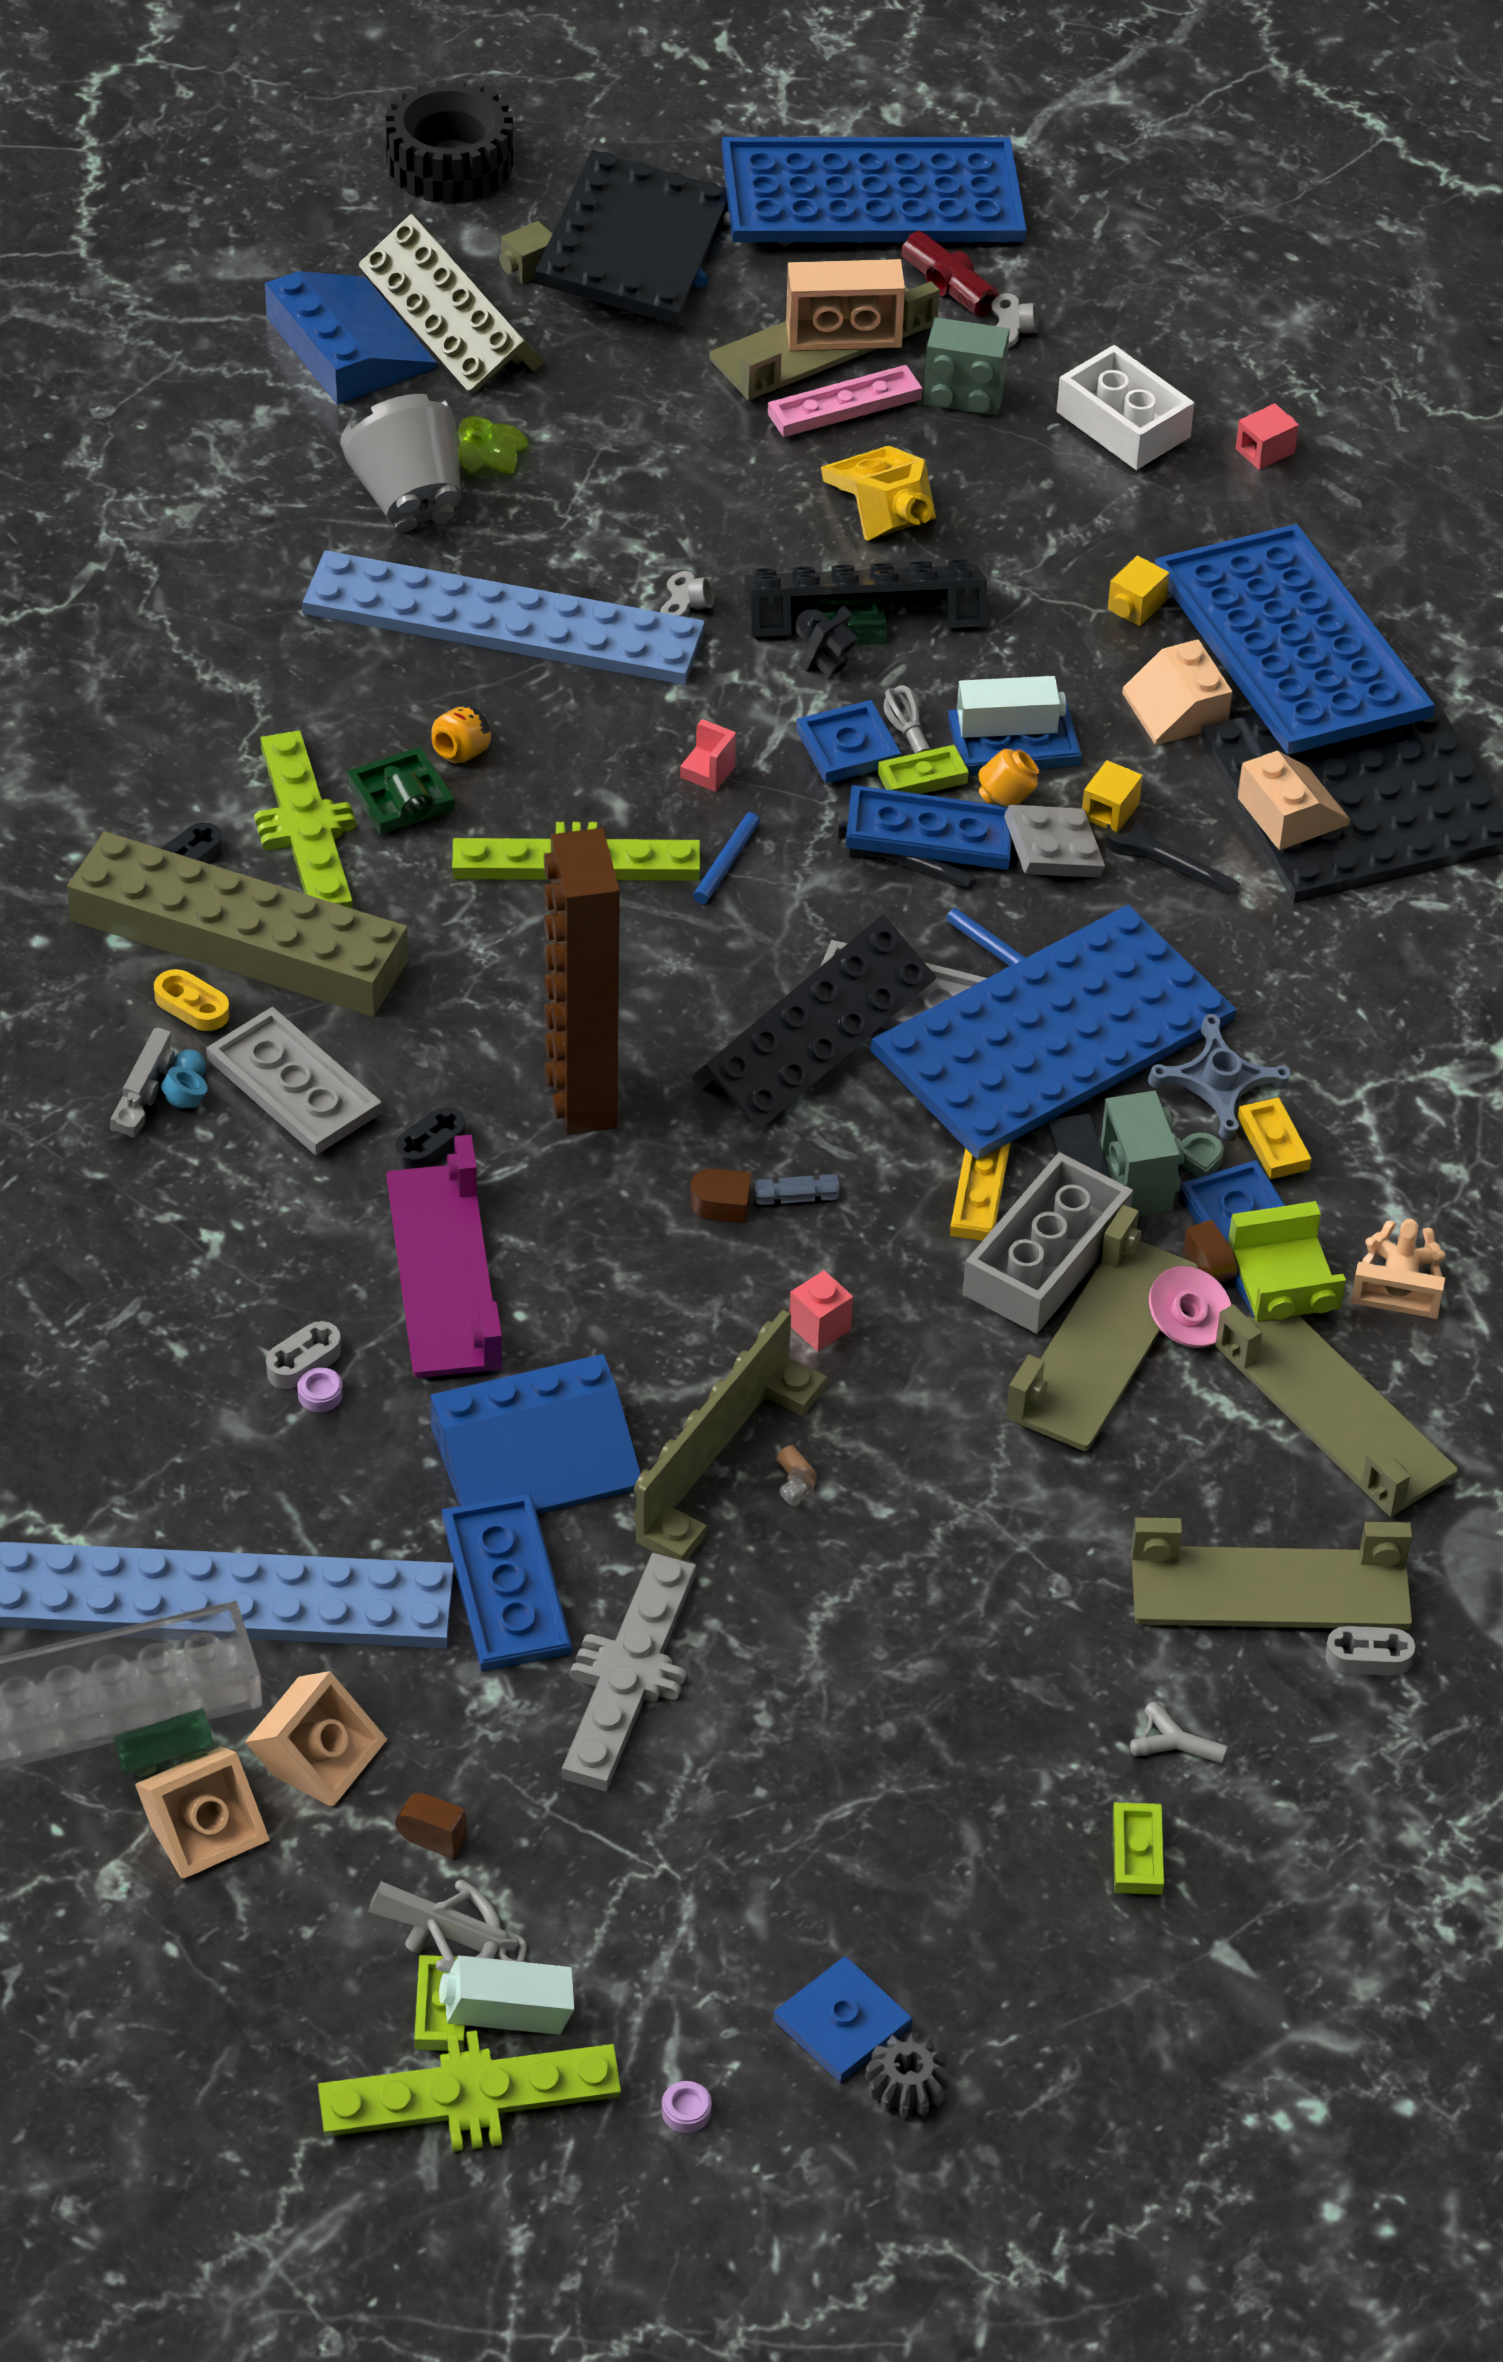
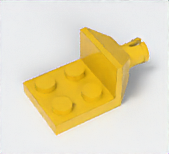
M888 445L821 467L823 482L838 487L841 491H847L855 495L864 539L867 541L936 519L925 459Z

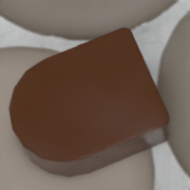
M716 1168L699 1171L693 1176L690 1184V1205L692 1210L701 1218L709 1220L745 1223L751 1194V1173Z
M1211 1219L1186 1228L1182 1251L1183 1257L1196 1263L1197 1269L1210 1274L1220 1284L1235 1279L1237 1276V1265L1234 1254L1213 1220Z
M423 1793L412 1794L395 1820L397 1830L409 1842L450 1859H454L468 1835L466 1811L464 1808Z

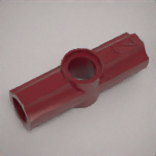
M920 230L909 235L908 240L902 246L901 256L925 275L927 283L931 281L940 290L939 296L950 294L972 313L980 317L991 312L992 302L999 295V291L974 272L973 264L965 253L956 251L951 254Z

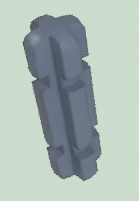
M835 1174L819 1175L817 1180H814V1176L778 1178L777 1183H773V1179H759L754 1184V1196L758 1205H772L774 1200H780V1204L815 1201V1197H821V1201L836 1200L839 1197L840 1191L839 1180Z

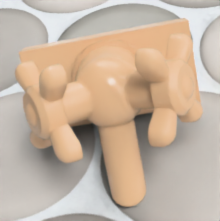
M1406 1219L1401 1224L1398 1244L1396 1246L1389 1241V1236L1395 1229L1396 1223L1391 1220L1387 1221L1381 1232H1377L1372 1237L1366 1239L1368 1254L1363 1258L1362 1262L1357 1264L1351 1303L1438 1319L1445 1277H1442L1439 1265L1446 1257L1445 1252L1435 1242L1432 1228L1423 1229L1425 1246L1415 1249L1418 1225L1413 1219ZM1378 1255L1386 1259L1385 1266L1373 1264ZM1429 1264L1431 1275L1419 1273V1267Z

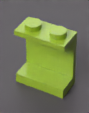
M1316 1201L1236 1213L1231 1216L1228 1244L1234 1254L1237 1269L1256 1322L1272 1319L1282 1320L1291 1316L1316 1312L1325 1313L1341 1309L1346 1279L1344 1274L1332 1275L1317 1237L1321 1213Z

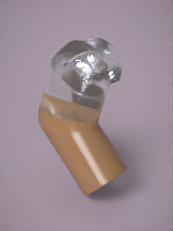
M789 1445L783 1448L777 1455V1461L789 1474L787 1477L788 1482L780 1488V1494L790 1505L796 1506L804 1497L808 1499L812 1494L817 1476L815 1470L796 1447Z

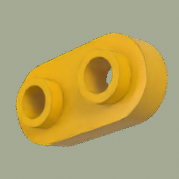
M168 970L156 978L154 982L155 1001L165 1011L202 1031L217 1030L227 1023L229 1019V1002L226 995L184 970Z

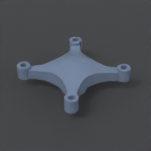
M1208 1014L1204 1017L1200 1030L1206 1040L1202 1053L1191 1062L1183 1065H1154L1148 1077V1082L1155 1088L1162 1087L1164 1083L1181 1085L1200 1096L1214 1108L1219 1116L1221 1124L1218 1130L1219 1136L1224 1140H1231L1234 1138L1239 1126L1234 1115V1104L1243 1094L1260 1085L1271 1084L1277 1089L1284 1088L1290 1077V1070L1282 1065L1277 1067L1258 1066L1240 1058L1237 1053L1229 1049L1222 1039L1219 1031V1017L1214 1014Z

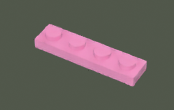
M903 365L768 402V415L781 435L786 437L921 400L922 387L908 366Z

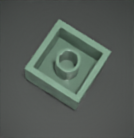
M935 317L927 344L923 405L998 416L1005 389L1010 328Z
M1156 1090L1111 1097L1105 1100L1100 1146L1111 1174V1179L1133 1190L1131 1208L1139 1211L1138 1217L1173 1211L1175 1193L1180 1192L1178 1166L1184 1163V1150L1181 1140L1179 1138L1174 1139L1172 1135L1170 1111L1167 1106H1161Z

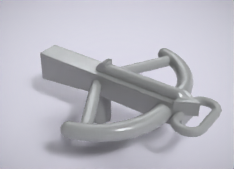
M458 1880L455 1883V1888L460 1893L444 1902L436 1904L382 1881L371 1900L368 1912L413 1925L405 1942L406 1947L412 1952H422L432 1933L444 1958L436 1963V1968L441 1972L449 1973L455 1962L444 1937L480 1951L481 1953L476 1956L479 1958H497L499 1960L524 1962L527 1951L526 1941L517 1934L501 1930L498 1915L491 1903L482 1893L464 1880ZM469 1899L479 1909L486 1923L451 1908ZM519 1944L518 1959L512 1960L508 1958L505 1954L506 1951H515Z

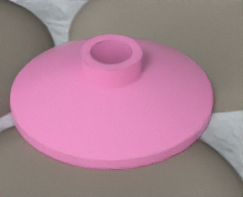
M1177 1266L1161 1273L1152 1284L1149 1293V1307L1157 1326L1170 1339L1184 1346L1202 1348L1215 1344L1219 1314L1222 1310L1231 1306L1230 1299L1222 1285L1210 1274L1189 1266ZM1182 1310L1186 1311L1189 1316L1184 1314Z

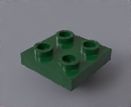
M421 746L346 771L347 784L380 835L455 810L454 797Z

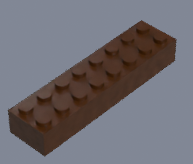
M603 828L551 834V853H544L543 857L546 878L551 880V884H544L547 911L551 910V914L544 915L547 941H551V944L544 945L547 971H551V974L544 975L546 997L548 1001L551 1000V1004L544 1005L546 1026L548 1030H551V1033L544 1034L547 1058L551 1059L550 1062L544 1063L548 1088L555 1087L556 1093L552 1094L553 1111L556 1119L563 1118L567 1135L617 1128L620 889Z

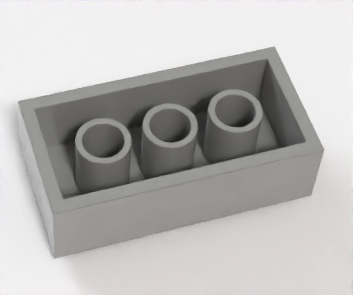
M1058 1152L965 1261L962 1295L1037 1334L1102 1257L1104 1234L1122 1205L1131 1207L1133 1190Z

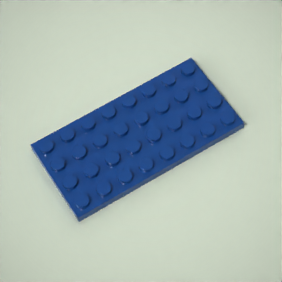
M722 137L721 151L732 242L901 243L906 242L909 235L918 230L923 234H927L936 242H1025L1027 230L1010 137Z
M1298 524L1155 558V565L1170 572L1169 592L1287 755L1434 717L1435 704Z
M1128 904L872 1039L870 1051L978 1160L1048 1122V1120L1063 1114L1204 1037L1200 1030L1206 1015L1214 1014L1220 1019L1219 1028L1234 1020L1236 1008Z

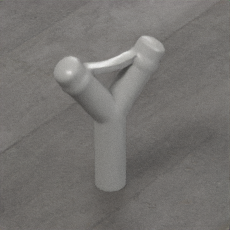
M1150 1702L1146 1706L1144 1711L1148 1717L1147 1727L1139 1739H1133L1130 1742V1751L1134 1756H1147L1153 1753L1178 1749L1220 1764L1224 1763L1228 1746L1183 1732L1166 1712V1709L1158 1702ZM1152 1723L1160 1730L1161 1735L1148 1737L1151 1732Z

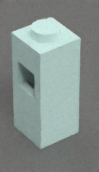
M1055 676L959 681L957 713L961 736L966 738L1057 733L1059 716H1065L1066 714L1064 692H1058Z
M458 1955L450 1972L443 1974L441 1978L439 2000L441 2003L446 2004L448 2024L560 2035L574 2011L571 1967Z

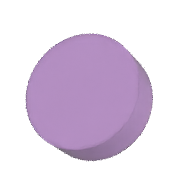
M313 1368L303 1373L298 1380L299 1402L310 1411L326 1412L332 1410L342 1400V1380L331 1369Z
M681 2081L671 2085L665 2091L662 2098V2117L671 2129L681 2133H692L702 2129L708 2123L711 2116V2097L702 2085L692 2081Z

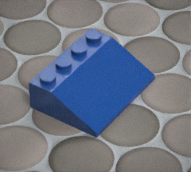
M297 271L265 283L267 319L337 405L437 368L435 359L364 276Z
M604 1354L430 1395L431 1429L460 1506L531 1493L536 1514L538 1515L634 1491V1486L641 1473L618 1390Z

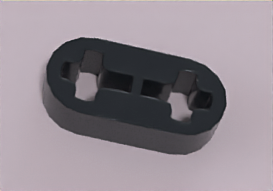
M205 822L196 823L161 849L211 864L222 854V834L216 825Z
M439 1108L402 1133L395 1143L397 1165L402 1170L432 1167L455 1150L454 1136L466 1135L465 1118L462 1113L453 1108Z

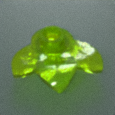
M469 416L463 419L458 428V437L461 443L458 448L459 462L470 474L479 470L484 464L502 472L513 474L517 462L516 451L527 448L529 444L525 435L515 427L504 423L492 424L489 420L480 416Z

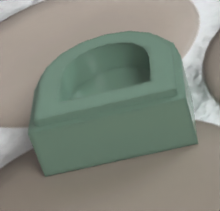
M1199 1132L1191 1134L1181 1141L1184 1150V1163L1179 1164L1197 1177L1215 1173L1222 1164L1224 1147L1218 1138L1208 1133Z

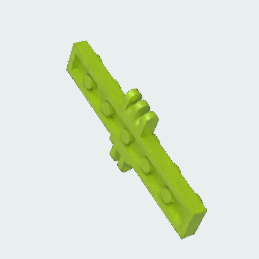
M300 730L261 737V750L279 808L258 811L254 815L262 848L270 851L291 847L304 893L353 909L351 894L334 839L341 837L343 832L353 830L357 826L351 804L348 802L334 804L330 799L321 800Z
M556 822V834L566 832L565 823ZM572 822V831H580L581 822ZM589 822L587 830L597 828V822ZM453 838L452 879L547 880L543 857L544 853H551V839ZM606 839L617 880L700 881V840Z
M477 2031L466 2032L468 2051L460 2052L457 2033L447 2034L449 2054L440 2055L441 2067L318 2083L324 2137L448 2120L452 2152L463 2151L461 2131L465 2130L470 2131L472 2149L482 2148L480 2128L489 2127V2139L492 2147L502 2145L499 2113L620 2097L621 2090L614 2044L491 2060L489 2048L479 2050Z

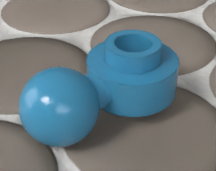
M192 1049L179 1052L174 1057L172 1068L168 1071L161 1084L166 1099L178 1108L197 1107L207 1092V1084L202 1078L206 1071V1061L201 1053Z

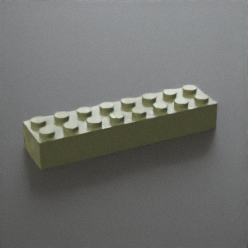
M106 831L102 833L67 885L70 921L372 1017L376 1015L408 962V931L406 925Z

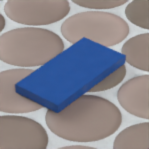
M852 785L845 847L1008 870L1011 834L1004 817L1008 807Z
M1257 1160L1180 1183V1192H1178L1196 1224L1212 1219L1227 1243L1232 1214L1285 1206ZM1237 1269V1276L1231 1281L1252 1316L1255 1317Z
M531 1493L442 1509V1522L480 1671L572 1655L569 1633Z

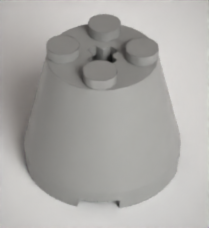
M427 394L399 396L372 406L373 414L357 425L351 423L347 425L340 439L345 459L387 519L395 525L398 532L411 531L418 523L433 520L434 523L438 524L445 523L455 516L454 508L461 499V482L456 422L447 401L442 403L429 401Z

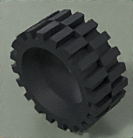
M446 79L436 80V86L429 87L427 82L417 85V92L415 93L411 89L402 92V100L395 98L391 102V110L387 109L385 115L386 165L390 178L394 177L395 184L400 189L407 185L408 194L416 197L420 192L424 193V200L434 202L435 197H443L444 204H453V198L462 197L463 203L473 201V194L476 193L481 198L490 195V186L498 190L504 185L503 178L509 179L512 173L511 167H513L512 111H509L508 103L505 99L499 101V94L495 91L490 90L485 94L483 85L475 83L472 88L466 87V81L456 80L455 85H446ZM442 140H457L472 144L460 148L429 146L431 143Z

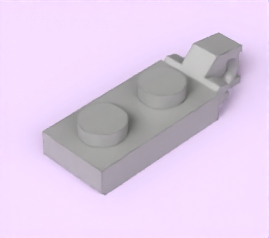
M158 1027L153 1029L123 1087V1096L111 1117L110 1130H115L134 1138L145 1124L143 1108L145 1104L152 1106L159 1089L158 1079L161 1074L167 1075L175 1057V1051L170 1050L171 1031Z

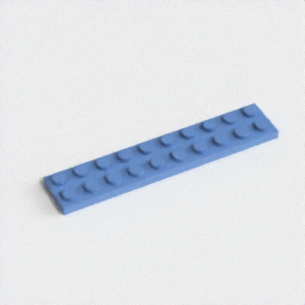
M326 550L322 555L302 602L303 614L682 685H686L705 628V620Z
M0 1542V1628L447 1649L454 1563Z

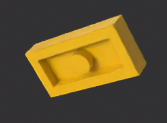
M1279 1097L1239 1107L1238 1120L1269 1179L1310 1170L1311 1157Z

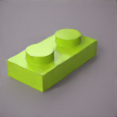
M955 745L878 763V775L886 790L924 794L968 783L969 771Z
M1114 1802V1893L1163 1894L1162 1804Z
M419 1955L414 2038L415 2050L448 2051L447 2034L457 2033L459 2050L464 2051L465 2025L448 2024L446 2004L441 2003L439 2000L440 1981L443 1974L448 1973L439 1971L436 1968V1963L444 1958L443 1956Z

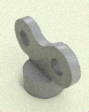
M1011 293L1000 294L993 300L992 310L999 319L996 326L1010 328L1008 348L1017 343L1019 333L1029 334L1038 332V313L1035 303L1020 304L1016 295ZM1004 304H1010L1008 308H1001Z
M688 571L676 573L667 582V589L672 596L662 606L660 612L687 617L690 613V608L694 610L712 608L714 605V590L708 577L695 579L694 575Z

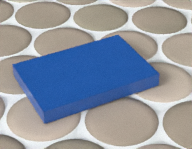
M1067 700L1065 716H1059L1057 733L962 738L957 710L948 711V723L953 743L969 771L968 776L978 775L980 769L1003 749L1023 750L1033 759L1038 769L1081 765L1082 754Z

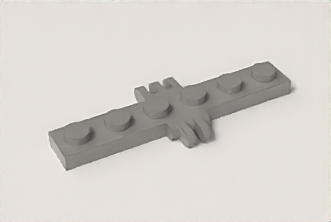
M652 1553L616 1640L592 1634L585 1635L581 1644L583 1649L578 1651L575 1658L577 1663L572 1665L569 1675L575 1681L596 1686L563 1764V1780L607 1792L644 1700L655 1702L659 1696L673 1700L678 1698L681 1691L680 1685L684 1684L687 1672L679 1666L672 1665V1659L663 1653L695 1578L696 1564Z

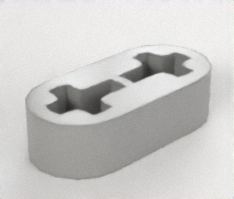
M314 1322L273 1347L266 1357L267 1379L277 1388L291 1389L297 1387L299 1378L306 1371L319 1367L326 1368L334 1363L341 1354V1337L338 1328L329 1322Z
M1344 1626L1333 1630L1328 1636L1325 1658L1332 1669L1341 1673L1395 1676L1407 1672L1412 1666L1415 1643L1408 1633L1400 1629ZM1341 1646H1350V1651L1353 1654H1344L1343 1647ZM1387 1648H1396L1399 1656H1390V1651Z

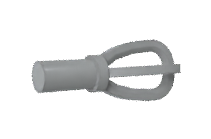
M904 685L889 688L885 692L886 698L883 707L890 722L898 730L902 731L914 753L931 750L922 733L923 728L919 722V708L913 691ZM901 693H905L907 695L909 702ZM894 697H897L904 705L910 722L902 714Z

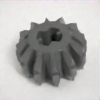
M913 2033L909 2035L906 2042L902 2043L891 2035L887 2041V2047L876 2045L875 2050L872 2052V2061L866 2066L865 2078L869 2083L868 2093L871 2100H881V2108L884 2114L894 2108L899 2109L903 2121L911 2110H915L924 2118L926 2113H928L929 2105L940 2106L943 2101L944 2091L949 2087L950 2074L946 2069L947 2059L945 2052H934L932 2039L922 2044L916 2043Z

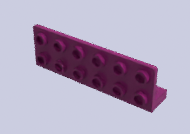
M472 1135L454 1136L455 1154L447 1155V1166L393 1170L386 1173L410 1358L415 1378L502 1370V1335L497 1301L493 1302L477 1199V1168Z

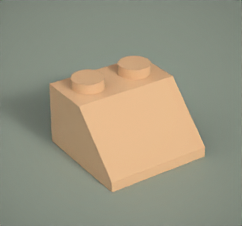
M1199 639L1162 649L1123 687L1122 693L1155 746L1200 734L1202 726L1229 720L1232 690Z
M1279 751L1242 763L1238 799L1278 850L1350 824V818L1309 767Z
M328 1671L298 1677L245 1743L274 1777L328 1806H334L387 1741V1738L332 1672Z
M221 1746L135 1784L152 1830L178 1874L183 1879L270 1840L239 1756L235 1751Z

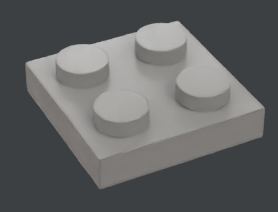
M1033 805L1008 806L1004 817L1025 874L1100 878L1105 864L1084 809Z

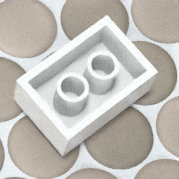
M1115 345L1062 375L1059 379L1057 413L1135 470L1191 437L1194 402Z

